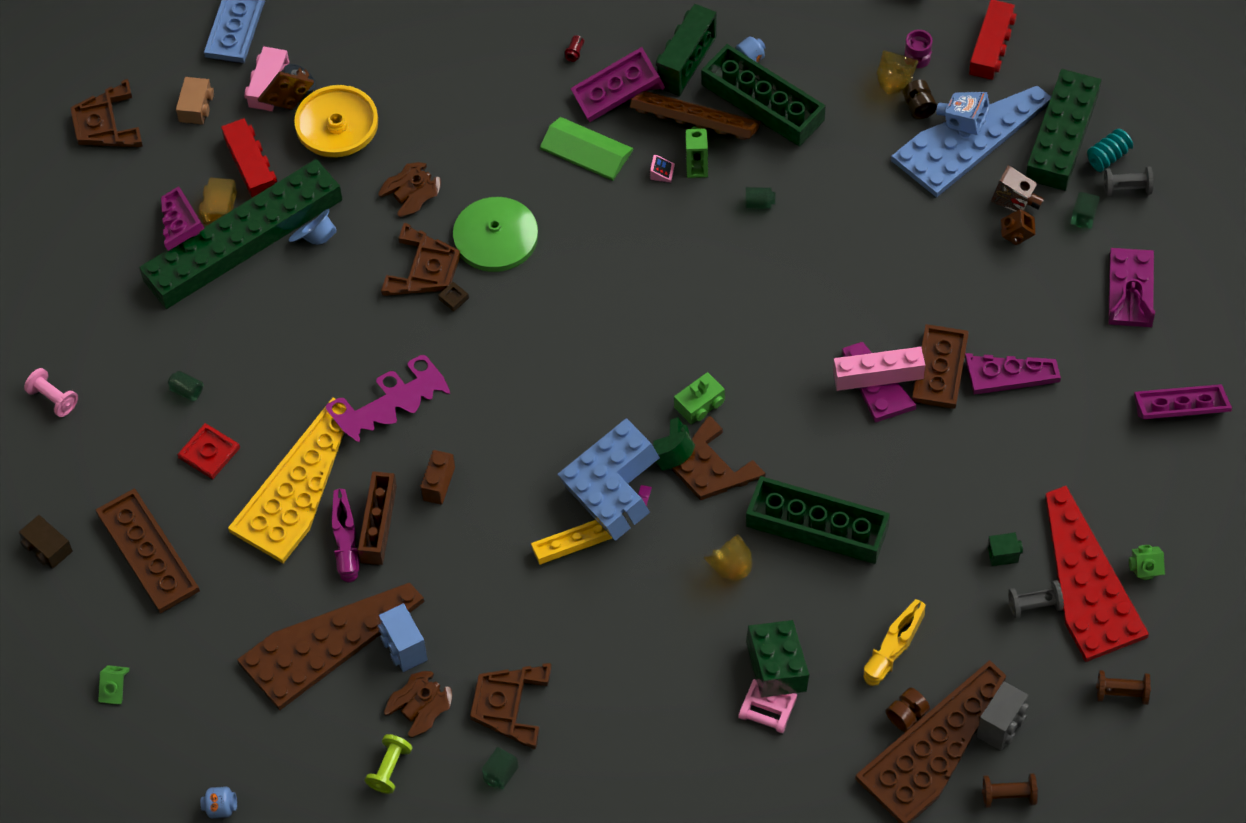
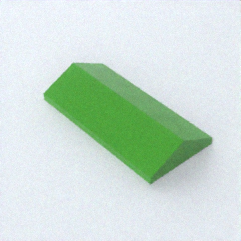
M562 117L549 126L540 146V149L612 181L633 152L632 147Z

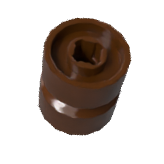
M909 687L899 696V701L895 700L886 708L885 712L893 725L906 732L916 723V718H922L930 710V706L920 692Z

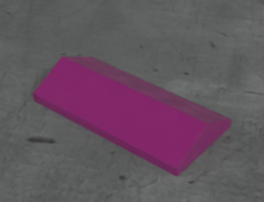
M1222 384L1134 392L1138 417L1142 419L1232 412L1231 404Z

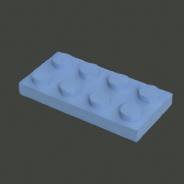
M222 0L204 51L205 57L245 63L265 0Z

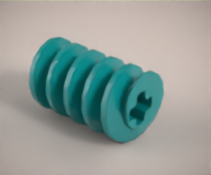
M1115 129L1106 138L1101 139L1100 142H1097L1087 150L1088 161L1097 172L1101 173L1104 171V168L1110 166V163H1115L1116 159L1122 157V154L1125 155L1129 149H1133V141L1124 130Z

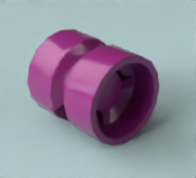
M914 30L906 37L904 59L907 65L912 68H923L930 63L933 41L928 32Z

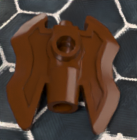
M414 162L406 164L399 174L389 177L378 193L380 197L393 193L395 199L400 204L404 203L397 213L398 216H405L420 210L426 200L438 195L441 179L440 177H434V180L431 181V174L428 171H422L426 169V163Z
M431 671L411 674L408 683L402 689L392 693L384 711L385 715L389 716L404 707L401 713L409 721L416 718L408 732L410 737L429 730L433 726L435 718L440 713L450 709L451 688L449 686L445 687L444 691L440 692V684L438 682H429V679H432L434 673Z

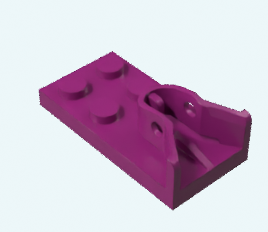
M641 47L570 89L588 121L591 122L643 91L663 90L665 86L644 49Z
M1111 248L1108 325L1152 327L1155 317V310H1153L1154 251Z

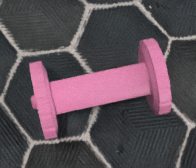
M43 368L32 372L25 382L24 390L30 395L40 392L55 403L54 413L57 416L64 417L68 415L77 404V393L70 390L63 394L47 382L48 372Z

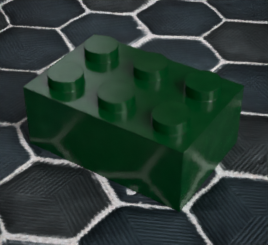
M794 621L748 625L746 645L761 698L807 692L809 672Z

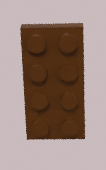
M925 325L921 347L925 362L924 379L915 380L912 397L915 403L956 409L969 331Z

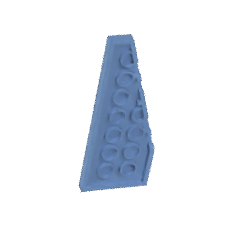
M1035 86L989 104V111L978 135L951 129L947 126L946 122L924 130L891 156V161L937 198L1049 105L1051 96L1039 86Z

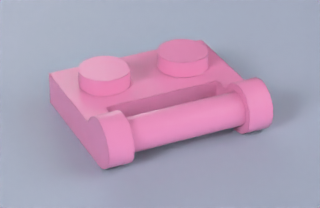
M753 679L738 718L775 728L776 732L783 734L796 702L797 694L761 698L757 681ZM751 705L781 715L780 719L778 720L750 710Z

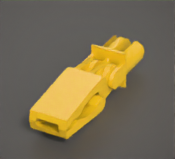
M915 599L892 623L879 652L873 649L871 658L864 666V679L868 685H878L889 671H893V662L909 647L925 615L926 605L922 601ZM911 623L907 631L902 632L901 636L898 637V633L903 627Z

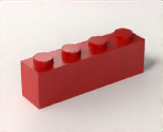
M990 0L970 61L969 75L993 80L995 72H1000L1002 64L1000 57L1005 56L1007 45L1004 44L1005 41L1010 40L1012 33L1010 26L1015 25L1017 14L1014 13V4Z
M245 118L221 126L224 140L251 198L277 183L274 171H269L268 169L270 164L267 156H262L261 154L263 149L260 141H255L254 139L256 135L252 125H248Z

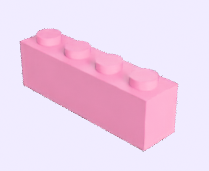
M921 347L834 358L833 365L837 391L924 379L925 362Z

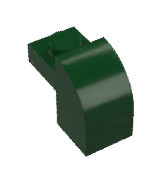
M678 417L670 420V436L653 441V447L660 457L656 462L664 471L684 463L695 449V444L690 438L688 427L683 425Z

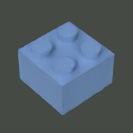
M404 603L379 615L381 623L378 625L381 633L380 638L384 647H389L391 651L390 657L395 666L399 665L404 672L428 660L424 639Z

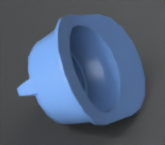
M329 209L298 229L290 236L289 241L293 242L304 238L311 244L317 245L328 241L337 231L327 216Z

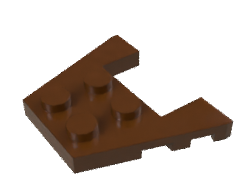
M128 79L121 81V85L115 88L111 86L105 89V93L97 97L92 96L70 107L78 145L143 147L139 127L117 131L111 103L132 98Z
M404 223L399 235V243L418 246V250L408 279L386 275L381 289L382 295L443 291L452 283L460 258V250L438 239L434 240L428 237L425 232L417 231L411 228V225Z
M711 416L707 417L692 438L695 444L692 455L684 463L672 468V471L700 500L727 492V489L735 486L742 487L748 485L750 481L759 480L760 476L766 477V473L754 460H751L734 472L714 452L708 443L721 435L723 428Z
M546 663L542 664L543 666L533 668L527 666L522 667L521 670L514 671L501 670L479 674L470 715L471 720L525 746L536 749L540 731L539 726L516 722L524 683L548 686L552 668L551 664Z

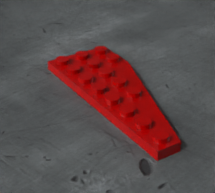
M1067 486L1046 493L1045 500L1051 527L1058 582L1064 600V621L1085 662L1147 639L1149 633Z

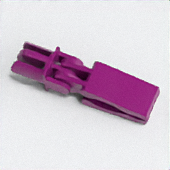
M336 489L333 491L332 528L338 550L334 551L336 566L342 580L353 582L358 577L359 555L357 548H355L356 530L346 490ZM341 502L344 505L343 511L347 516L345 528L339 522L342 513Z

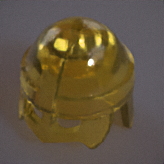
M884 50L876 73L881 88L890 95L891 93L897 94L902 92L904 87L912 82L918 60Z
M738 534L731 540H728L720 550H714L713 555L703 557L720 577L732 581L742 580L747 577L753 565L752 552Z

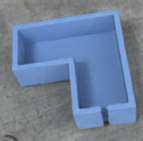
M626 418L560 471L558 476L569 492L616 541L631 529L622 514L624 511L634 525L650 513L642 498L628 483L660 457L653 445Z

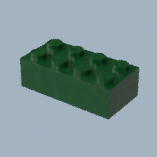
M695 3L691 10L686 11L682 24L676 27L672 40L669 39L667 41L663 54H659L656 60L657 74L665 86L663 90L678 96L684 91L717 37V14L715 11Z

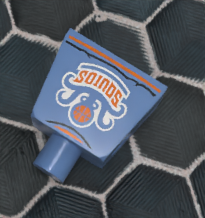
M956 92L952 95L949 104L938 103L937 115L945 116L947 126L951 129L978 135L990 108L987 92Z

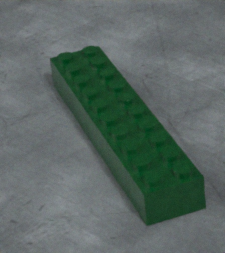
M315 159L210 223L197 236L190 237L171 250H166L140 266L143 281L161 304L168 309L317 217L325 210L341 202L343 199L340 185L321 163Z

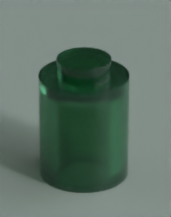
M746 187V208L771 209V205H775L776 192H771V188Z
M181 371L173 373L168 380L171 391L191 401L197 400L203 390L202 381Z

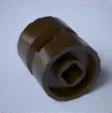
M925 80L910 82L904 87L902 92L915 119L928 118L937 110V103Z

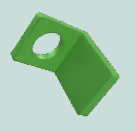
M107 665L100 671L99 702L122 703L124 676L129 672V667Z

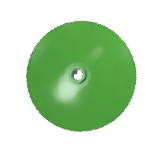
M489 197L470 204L459 214L453 228V240L455 248L460 250V257L467 264L483 271L500 272L519 266L531 256L538 241V227L532 212L522 203L505 197Z

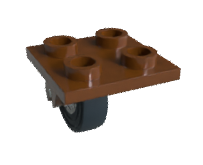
M287 64L281 72L277 73L259 96L258 102L293 110L302 98L307 97L313 92L316 86L315 80L305 68L297 64Z

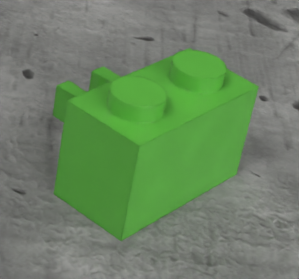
M707 372L674 396V408L692 425L697 420L701 421L712 409H717L725 401V389Z

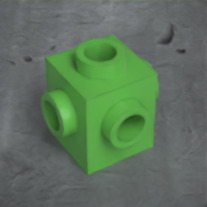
M1141 545L1138 549H1132V557H1129V568L1131 571L1133 570L1138 578L1140 577V579L1144 580L1152 579L1158 575H1165L1164 552L1159 546L1152 547L1151 545Z

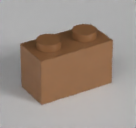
M185 77L176 107L179 122L203 125L205 117L209 115V101L213 100L214 89L211 88L209 79Z

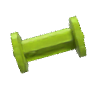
M387 734L384 735L382 743L388 750L377 774H367L364 781L376 791L391 794L394 792L395 785L389 780L400 754H410L412 746L401 737Z

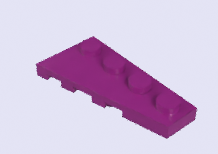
M179 186L161 197L162 212L164 214L162 219L165 226L163 235L166 238L164 245L169 251L190 237L197 236L205 228Z
M863 342L842 348L844 357L872 353ZM898 383L859 388L875 423L916 410V404Z
M965 353V361L974 395L1058 383L1061 380L1056 359L1031 357L1016 359L1015 356L996 358L993 355L984 354V357Z

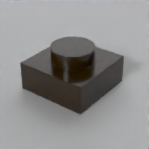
M452 282L438 294V298L454 312L469 299V294Z

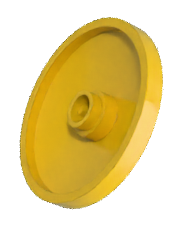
M332 85L320 88L309 94L298 106L294 122L297 136L308 150L321 156L343 157L358 152L370 143L378 128V114L374 102L363 91L346 85Z

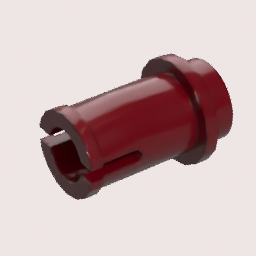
M573 36L569 47L564 52L565 58L570 62H575L580 58V50L584 44L583 38L578 43L581 36Z

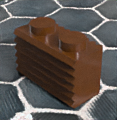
M437 450L432 451L431 458L429 459L430 462H428L427 469L425 470L426 473L420 485L424 501L443 504L456 467L453 454Z

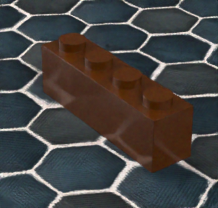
M372 471L358 547L361 563L383 565L397 489L395 473Z

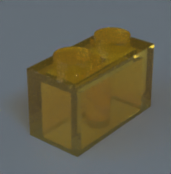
M209 178L208 186H204V202L200 203L199 215H202L204 224H210L233 210L237 195L235 180Z

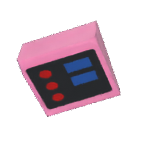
M654 155L650 169V180L671 182L675 164Z

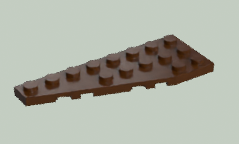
M409 582L273 632L238 658L237 662L280 711L380 636L381 633L378 625L381 624L380 614L403 603L410 613L425 602L424 597Z
M989 660L855 775V779L899 823H911L940 797L979 727L981 715L1002 683L1006 680V675Z

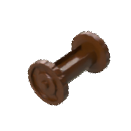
M1099 670L1096 683L1097 701L1103 702L1105 695L1141 697L1143 705H1148L1151 692L1150 674L1145 673L1142 680L1106 678L1105 672Z
M1034 773L1029 774L1028 782L991 784L989 776H983L982 794L985 808L991 807L992 799L1029 797L1030 804L1037 805L1038 787Z

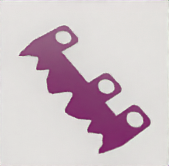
M420 355L408 362V367L417 377L415 380L405 384L396 372L389 371L379 376L376 380L386 395L354 411L345 398H338L328 403L326 410L346 434L360 442V429L373 431L374 421L382 424L396 423L395 407L415 413L420 406L421 396L431 400L435 389L442 390L447 394H450V390L444 377L426 355ZM417 360H424L427 362L428 368L424 371H418L414 368V363ZM387 376H392L397 380V384L394 387L388 388L384 386L383 379ZM336 403H343L346 406V411L343 414H335L332 411V406Z

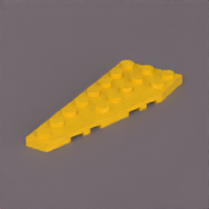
M336 403L332 406V411L335 414H343L346 411V406L343 403ZM326 406L228 527L231 534L283 564L310 531L344 435V431L326 410Z

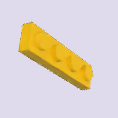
M594 520L533 542L531 547L540 565L612 539V537Z

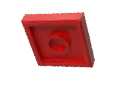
M205 423L177 455L179 459L213 480L240 449V444Z

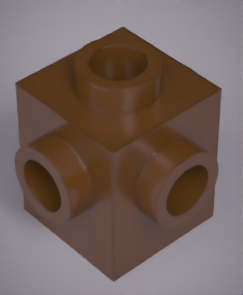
M1022 209L1002 218V237L1017 245L1035 236V218Z

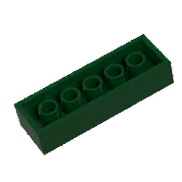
M728 44L701 69V85L756 120L761 121V123L799 147L825 121L826 105Z
M1061 69L1027 165L1026 176L1038 184L1064 191L1067 190L1099 96L1102 79Z
M760 476L746 513V527L876 564L889 527L890 513Z

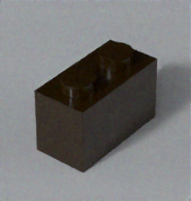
M40 515L36 516L19 531L22 539L21 545L28 552L32 550L41 564L45 565L47 563L52 569L73 552L69 540Z

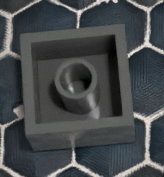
M1004 681L980 717L977 738L1002 751L1006 744L1010 745L1016 735L1014 733L1017 726L1021 728L1026 721V712L1029 709L1027 704L1029 695Z

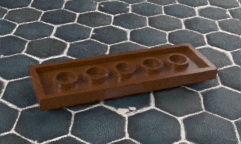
M643 91L632 98L630 107L636 108V111L640 113L651 112L656 114V117L663 119L670 117L681 124L689 122L695 124L697 128L715 129V132L719 134H734L736 138L746 140L759 130L761 122Z
M135 488L95 509L98 517L159 613L200 592L198 585Z

